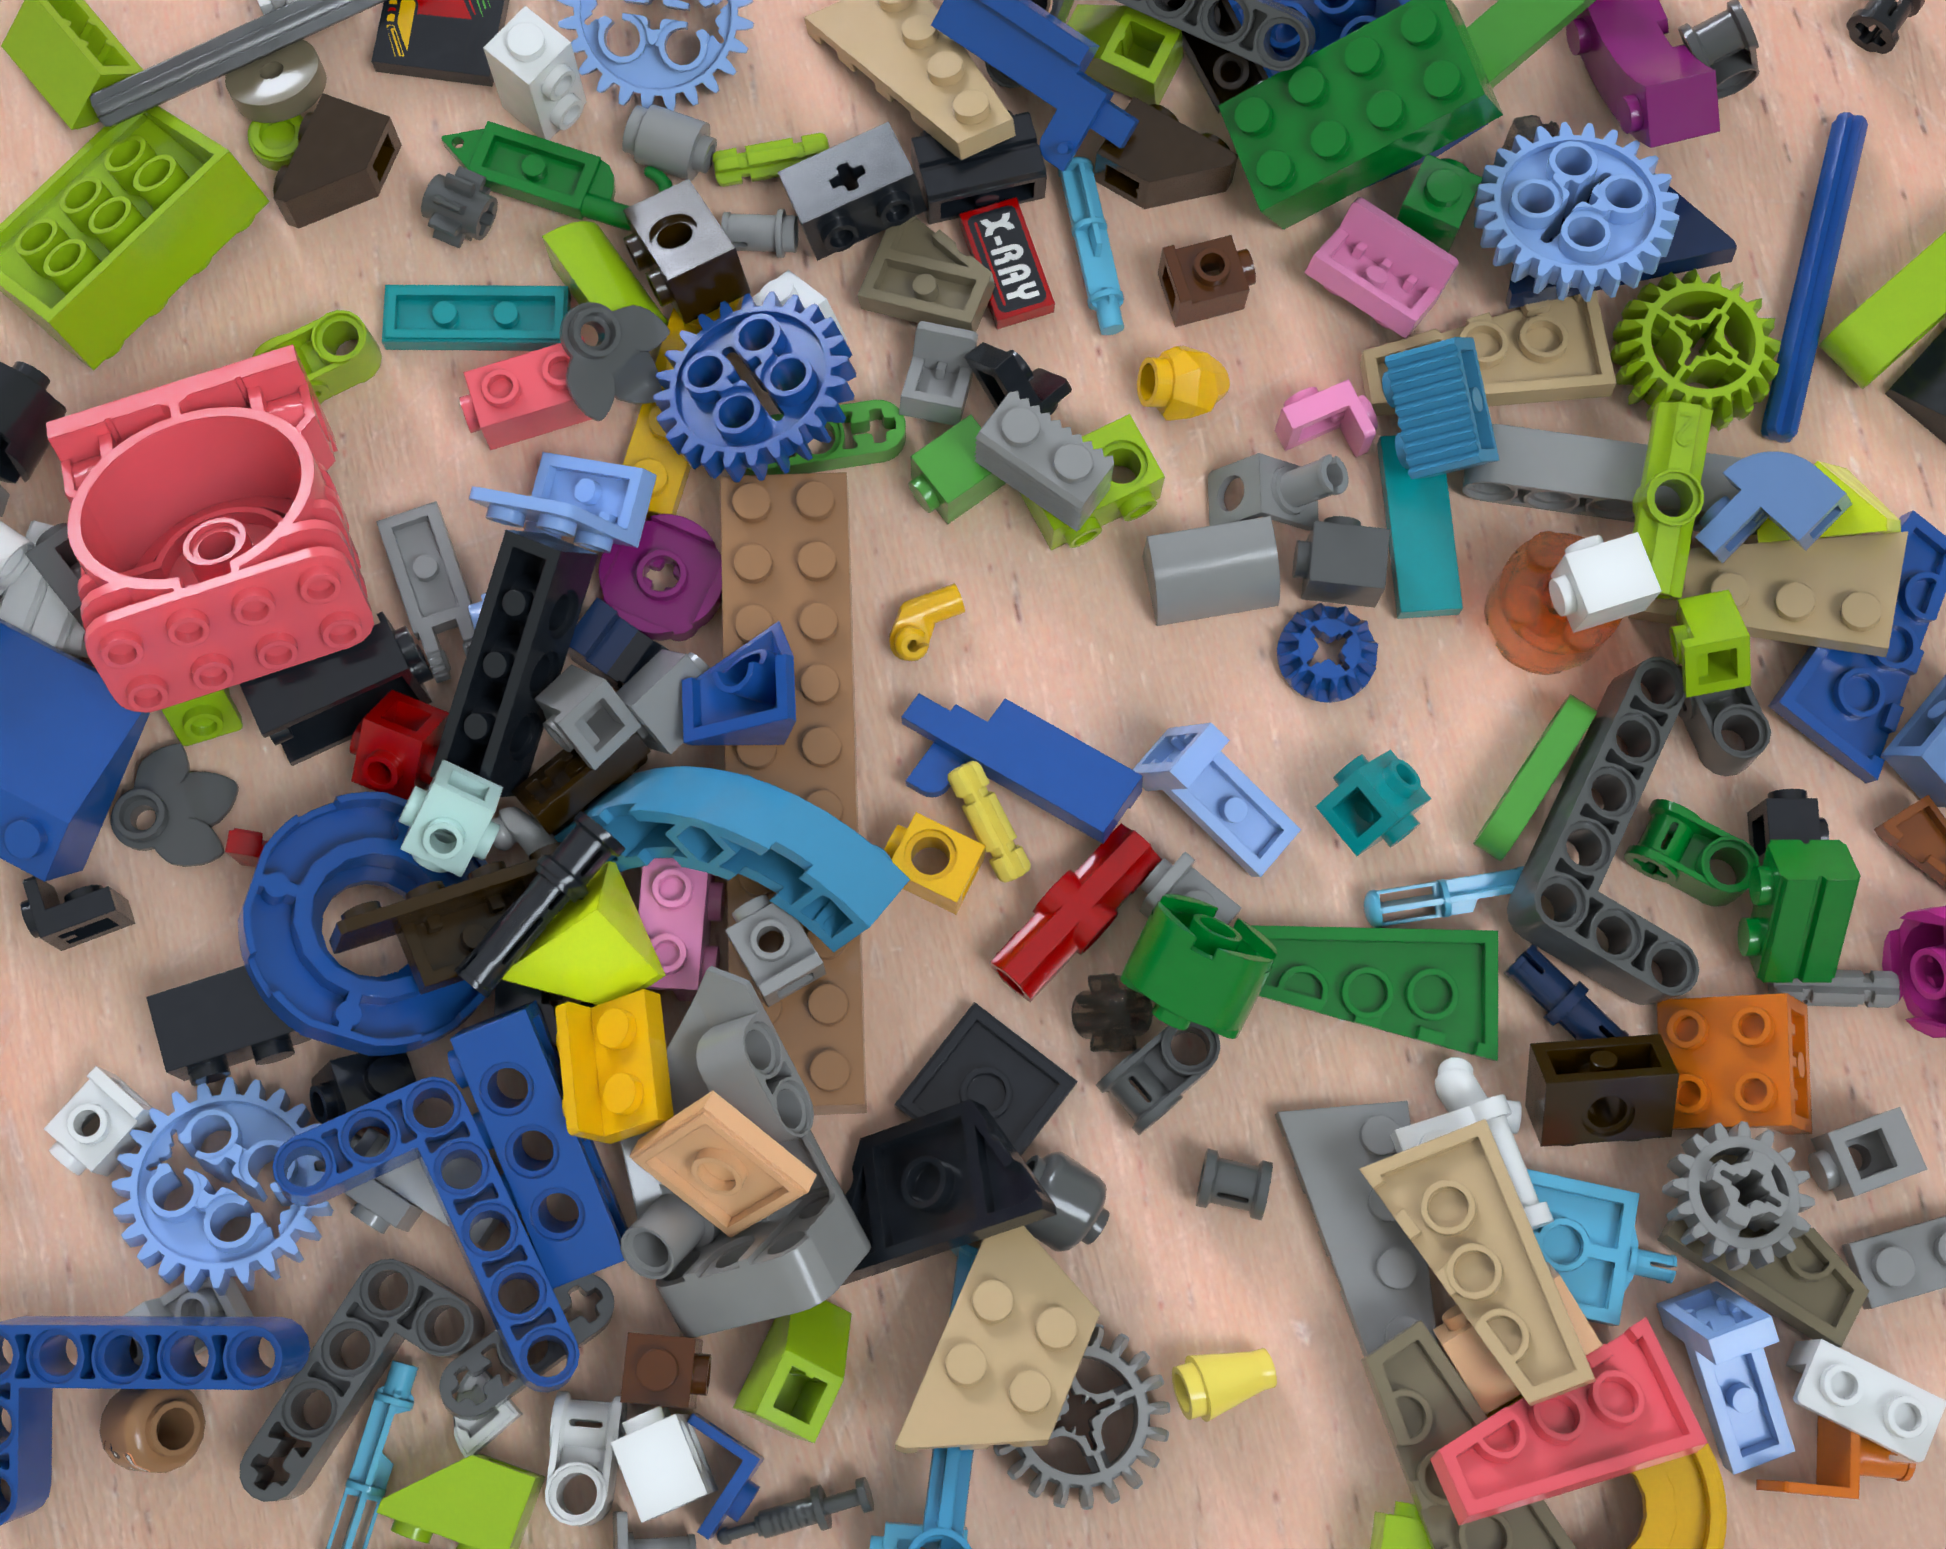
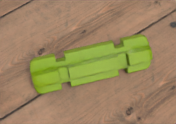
M815 133L801 136L802 142L793 143L792 138L748 145L745 146L746 152L738 154L736 148L716 151L713 154L712 160L716 181L719 186L727 187L743 184V177L751 176L752 182L779 177V171L829 149L828 139L823 133Z

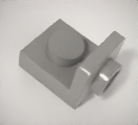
M1186 852L1181 855L1174 865L1164 858L1140 887L1148 894L1140 909V912L1147 918H1149L1158 901L1166 894L1183 895L1211 904L1218 908L1214 918L1228 925L1240 912L1241 907L1192 867L1195 859Z

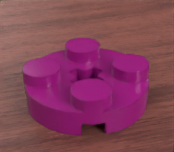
M673 514L650 516V521H645L638 548L613 543L611 552L602 554L598 573L603 598L606 604L618 612L619 617L650 639L657 641L669 639L678 642L685 641L693 637L699 628L713 618L722 603L721 554L709 533L694 521ZM665 563L673 565V575L678 580L677 584L673 588L666 587L663 591L653 590L652 580L646 577L650 569L661 571Z

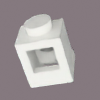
M95 1066L87 1075L89 1080L47 1124L44 1130L56 1140L55 1144L49 1149V1152L67 1169L80 1176L87 1168L93 1173L108 1177L120 1164L117 1160L118 1155L130 1153L137 1145L129 1134L132 1129L149 1132L155 1124L149 1115V1110L153 1108L116 1074ZM98 1114L100 1118L98 1131L86 1137L82 1129Z

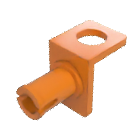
M1818 1415L1816 1484L1756 1479V1490L1859 1499L1860 1476L1889 1478L1906 1482L1912 1478L1916 1469V1463L1891 1461L1889 1455L1898 1456V1454Z

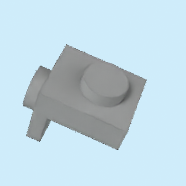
M925 321L918 323L915 332L913 357L901 394L899 415L953 426L961 421L973 377V371L964 357L977 347L978 334L976 332Z
M368 1128L362 1137L358 1134L354 1135L351 1148L360 1156L374 1157L381 1150L388 1137L372 1128ZM372 1179L344 1192V1194L357 1202L350 1213L382 1234L386 1232L390 1224L395 1228L409 1232L423 1212L421 1208L376 1179Z

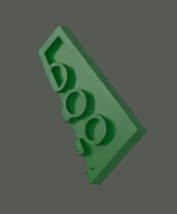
M1251 925L1262 933L1277 949V956L1272 964V970L1258 997L1491 1061H1498V931Z

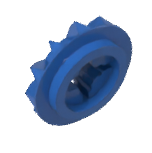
M1319 603L1301 613L1297 612L1285 626L1278 641L1277 660L1284 679L1296 692L1318 702H1339L1359 693L1370 681L1376 670L1378 643L1374 641L1369 631L1368 621L1360 620L1350 613L1347 606L1337 608L1324 606L1322 603ZM1315 637L1317 639L1321 638L1327 644L1335 640L1340 641L1342 638L1346 639L1338 654L1342 665H1336L1332 660L1327 659L1322 663L1317 662L1313 666H1309L1319 648Z

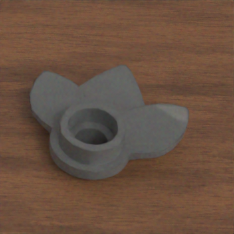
M595 302L579 304L569 310L564 316L560 326V341L563 349L570 357L566 372V385L575 404L586 416L595 421H602L610 411L614 397L617 400L632 404L654 403L653 395L662 391V387L656 378L658 370L649 351L658 347L670 333L668 327L658 316L641 306L631 305L611 311L608 307ZM584 324L594 327L597 331L598 342L596 346H589L582 340L581 328Z
M180 743L169 745L152 752L138 766L134 788L124 793L116 801L112 809L111 827L118 840L131 849L139 851L155 849L164 860L175 866H202L215 861L224 854L223 845L211 827L220 823L231 811L238 795L239 786L234 780L217 773L190 772V764L184 747ZM147 810L155 811L156 820L154 824L146 830H138L136 825L138 816Z

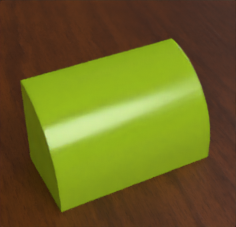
M24 0L1 45L71 130L88 127L100 122L91 105L90 96L92 93L143 71L141 66L84 0Z
M590 221L573 222L558 227L542 236L552 268L565 286L569 287L570 293L578 304L595 302L608 307L611 311L631 305L641 306L653 312L666 326L668 325L665 316L596 223Z

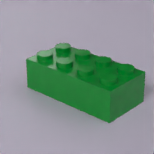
M1410 0L1306 57L1302 63L1293 69L1281 71L1218 105L1260 212L1284 230L1503 116L1461 14L1451 0Z

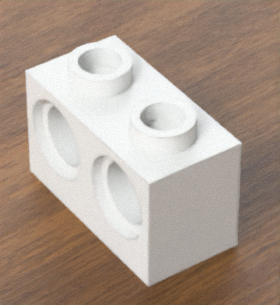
M660 1406L623 1422L626 1436L610 1442L641 1523L657 1518L718 1491L695 1429L687 1423L689 1414L671 1415L668 1407L661 1408Z

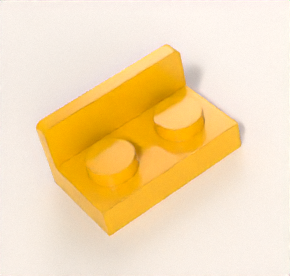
M642 989L591 1008L573 1002H565L556 1006V1046L560 1055L563 1086L562 1110L566 1119L567 1131L570 1135L612 1144L652 1131L674 1116L661 997L659 993Z

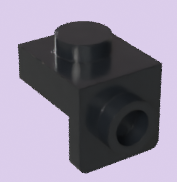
M407 1052L387 1056H367L356 1053L330 1060L311 1080L310 1104L317 1121L323 1124L416 1082Z

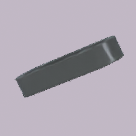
M593 1274L553 1289L564 1314L572 1307L570 1294L576 1290H579L585 1297L595 1292L601 1299L595 1306L596 1316L598 1317L596 1320L589 1323L586 1318L579 1316L569 1322L578 1348H581L600 1334L608 1326L613 1315L614 1296L611 1288L603 1279ZM538 1300L532 1303L527 1308H525L519 1314L530 1311L532 1308L535 1307ZM497 1329L454 1359L443 1371L439 1385L440 1395L445 1408L453 1416L469 1421L478 1420L489 1415L527 1387L517 1375ZM547 1341L548 1350L544 1358L540 1362L529 1366L539 1376L544 1375L566 1358L565 1351L554 1341ZM496 1348L502 1367L517 1379L509 1385L503 1386L501 1376L497 1374L483 1386L486 1399L482 1403L475 1405L470 1398L463 1399L458 1403L452 1396L459 1389L458 1374L465 1370L472 1377H477L492 1367V1362L483 1355L490 1349Z

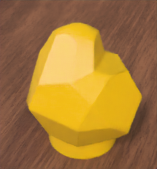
M1186 346L1170 348L1162 352L1159 358H1145L1140 365L1137 378V392L1141 404L1144 407H1156L1167 421L1193 418L1211 412L1215 404L1227 394L1230 387L1227 370L1218 360L1207 352Z

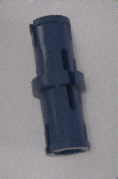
M1530 945L1515 960L1516 962L1511 964L1504 972L1508 978L1511 977L1547 1012L1543 1017L1552 1026L1559 1023L1576 1040L1629 1036L1625 1030H1622L1586 996L1589 989L1581 981L1573 984L1537 949V946Z

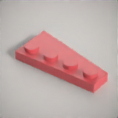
M1647 1317L1629 1327L1614 1340L1607 1344L1604 1343L1603 1346L1586 1355L1596 1382L1530 1406L1523 1397L1448 1443L1433 1455L1430 1461L1459 1526L1697 1453L1708 1443Z

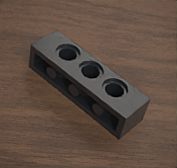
M505 530L430 773L431 777L434 778L444 759L503 787L500 797L514 796L511 791L528 778L544 729L543 723L546 721L543 710L534 699L561 675L598 558L597 553L546 533Z

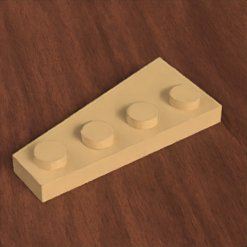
M841 0L804 17L810 37L820 45L826 42L837 51L838 59L853 72L859 69L873 80L877 92L889 102L897 100L910 111L911 118L917 125L960 160L1016 136L1012 116L965 48L931 26L938 13L931 0Z
M1908 531L1818 538L1806 551L1794 540L1741 544L1723 564L1705 547L1690 548L1681 599L1729 590L1750 637L1886 657L1890 644ZM1655 599L1645 611L1629 615L1628 618L1678 626L1676 621L1678 600Z

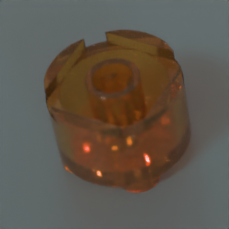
M1540 532L1531 540L1521 545L1511 555L1488 591L1484 615L1486 624H1489L1490 630L1497 641L1495 645L1504 658L1525 671L1540 675H1551L1581 666L1599 651L1615 632L1622 620L1620 618L1573 633L1567 616H1560L1551 607L1552 600L1549 593V581L1552 578L1550 574L1566 554L1565 549L1571 544L1584 539V537L1570 533Z

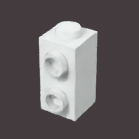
M524 6L483 49L502 107L538 137L550 140L559 130L570 128L578 120L587 101L571 42L527 6Z

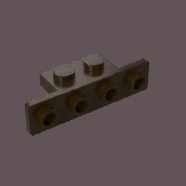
M562 842L552 843L539 848L529 855V861L506 867L504 861L483 865L469 873L467 876L468 880L445 887L442 881H433L420 885L405 895L406 900L381 907L379 901H370L352 907L341 915L342 920L336 923L329 943L333 953L338 954L397 935L421 995L464 981L463 978L454 972L455 968L463 962L469 953L471 954L488 931L537 876L538 873L534 870L538 865L536 863L543 854L550 856Z

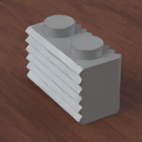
M1018 391L1008 393L975 438L977 439L975 442L977 444L975 447L976 463L1075 531L1081 529L1110 490L1114 468L1113 455L1104 457L1102 448L1093 449L1092 441L1083 442L1081 434L1072 435L1071 427L1062 428L1060 420L1051 421L1050 412L1041 414L1039 405L1030 406L1029 398L1020 399Z

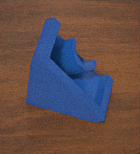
M780 621L767 628L697 678L691 677L682 680L683 741L685 744H785L796 723L794 656Z

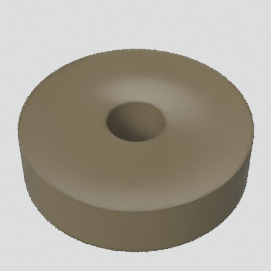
M303 39L232 71L225 76L226 88L240 114L249 120L261 123L281 122L305 112L320 98L327 80L325 69L316 50Z

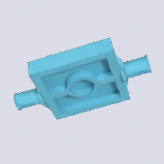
M1527 1169L1539 1202H1547L1554 1222L1534 1229L1535 1237L1546 1262H1549L1560 1274L1588 1321L1609 1326H1619L1624 1292L1634 1275L1665 1281L1669 1284L1673 1282L1676 1271L1651 1266L1650 1264L1666 1268L1677 1267V1257L1675 1255L1670 1256L1638 1249L1639 1243L1635 1230V1220L1640 1193Z

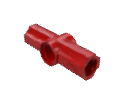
M1120 823L1104 844H1101L1075 872L1071 869L1067 871L1047 891L1032 911L1035 915L1020 931H1017L1000 952L996 953V956L990 961V966L1015 993L1031 1002L1076 953L1082 955L1100 938L1119 913L1116 910L1131 894L1137 891V888L1162 859L1153 850L1151 844L1140 834Z

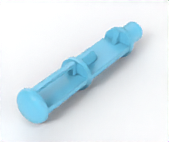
M1073 157L1066 171L1058 169V175L1063 186L1072 226L1071 232L1075 239L1088 296L1087 303L1091 310L1096 311L1101 334L1114 335L1124 330L1120 310L1124 296L1120 290L1107 233V223L1103 216L1093 173V163L1086 157Z
M1524 866L1395 888L1370 890L1364 899L1365 916L1372 927L1381 928L1382 926L1470 913L1474 911L1477 900L1480 898L1512 894ZM1432 887V894L1380 902L1379 894ZM1430 906H1434L1435 914L1383 922L1382 914Z
M392 1360L385 1385L377 1388V1392L375 1391L374 1401L349 1478L345 1484L346 1488L326 1549L331 1548L348 1494L358 1498L341 1549L352 1548L367 1499L377 1502L362 1548L367 1549L378 1515L376 1512L381 1499L385 1497L387 1483L394 1465L382 1451L394 1414L413 1409L415 1402L411 1390L419 1367Z

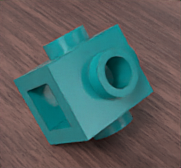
M1390 749L1370 762L1361 754L1348 763L1333 777L1339 786L1315 807L1353 853L1358 856L1382 840L1391 848L1420 825L1414 814L1432 798L1422 788L1416 771L1408 763L1398 759Z

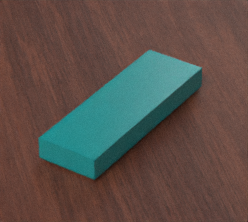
M385 285L382 343L386 350H539L561 343L560 326L564 316L571 309V293L568 286Z
M1396 435L1380 436L1377 450L1386 527L1390 529L1389 553L1397 619L1459 615L1463 605L1447 474L1431 478L1411 479L1408 474L1409 469L1403 468L1398 460L1395 449Z

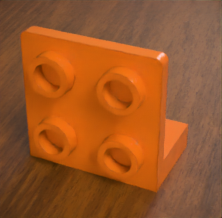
M1787 993L1668 999L1657 1003L1658 1034H1661L1679 1073L1673 1130L1708 1129L1720 1122L1725 1129H1730L1743 1121L1748 1122L1749 1128H1771L1785 1135L1812 1134L1807 1004Z

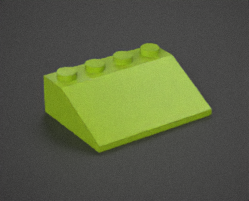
M156 106L113 127L104 126L0 224V291L66 350L92 370H95L104 360L117 354L122 348L124 341L149 317L158 314L166 306L168 299L193 275L203 271L211 262L212 257L233 236L247 229L254 221L255 215L270 201L228 149L163 108Z

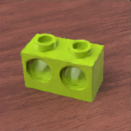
M1130 414L1082 436L1083 442L1092 441L1093 449L1102 448L1104 457L1113 455L1114 466L1129 468L1135 474L1136 479L1125 484L1116 483L1111 480L1110 490L1080 530L1075 531L1020 493L1051 551L1066 543L1070 548L1084 545L1102 532L1101 526L1120 517H1123L1125 521L1135 520L1150 512L1157 505L1156 500L1161 496L1165 476Z

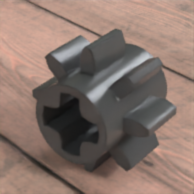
M459 166L455 175L447 173L446 176L438 174L430 181L423 196L421 213L423 217L430 219L428 226L435 229L433 238L460 248L464 239L472 241L474 238L480 241L488 234L496 217L498 202L495 197L489 195L491 189L484 186L486 182L485 176Z

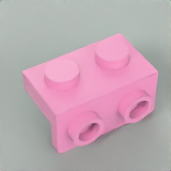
M1358 197L1351 204L1340 227L1313 255L1304 273L1321 283L1330 293L1344 298L1373 317L1382 327L1393 330L1407 339L1436 304L1457 268L1458 260L1366 199Z
M654 858L647 866H642L638 914L666 974L665 977L646 989L673 990L679 1001H693L706 970L710 966L719 968V946H709L711 921H722L725 884L715 882V875L681 867L674 858Z

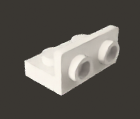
M1823 1339L1795 1342L1786 1366L1802 1373L1793 1396L1796 1404L1912 1462H1922L1925 1459L1946 1407V1400Z

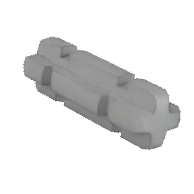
M1836 970L1835 978H1832L1831 983H1802L1798 978H1794L1792 983H1768V994L1787 993L1801 1002L1804 1000L1807 1006L1858 1007V1005L1865 1003L1866 1007L1889 1008L1899 1002L1900 983L1898 975L1893 971L1871 970L1870 973H1865L1864 975L1861 970Z

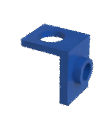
M692 1413L687 1423L743 1460L697 1531V1533L709 1540L715 1536L727 1516L736 1522L741 1519L760 1489V1486L752 1482L751 1478L764 1458L700 1414Z

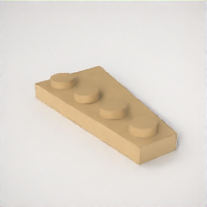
M1593 291L1590 302H1585L1581 294L1566 297L1564 301L1555 299L1526 304L1521 309L1492 317L1490 312L1467 319L1465 326L1440 333L1437 329L1407 337V339H1400L1362 352L1360 361L1365 396L1370 401L1376 416L1396 414L1395 408L1390 407L1387 403L1382 388V376L1384 372L1388 371L1384 363L1385 356L1454 337L1474 338L1488 407L1611 397L1616 386L1596 291Z
M1486 1119L1359 1169L1530 1406L1596 1382Z

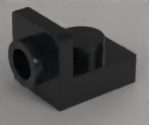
M982 342L964 357L995 409L998 408L1009 392L1018 391L1020 399L1029 398L1030 406L1039 405L1041 414L1050 412L1051 415L1057 409L1058 402L1072 391L1069 382L1062 376L1042 368H1037L1032 372L1026 361L1014 350L1006 352Z
M35 876L23 880L28 900L21 902L20 906L29 932L34 938L40 937V939L60 951L136 924L129 901L109 886L103 888L101 885H89L75 889L64 896L65 902L60 904L57 892L52 885Z

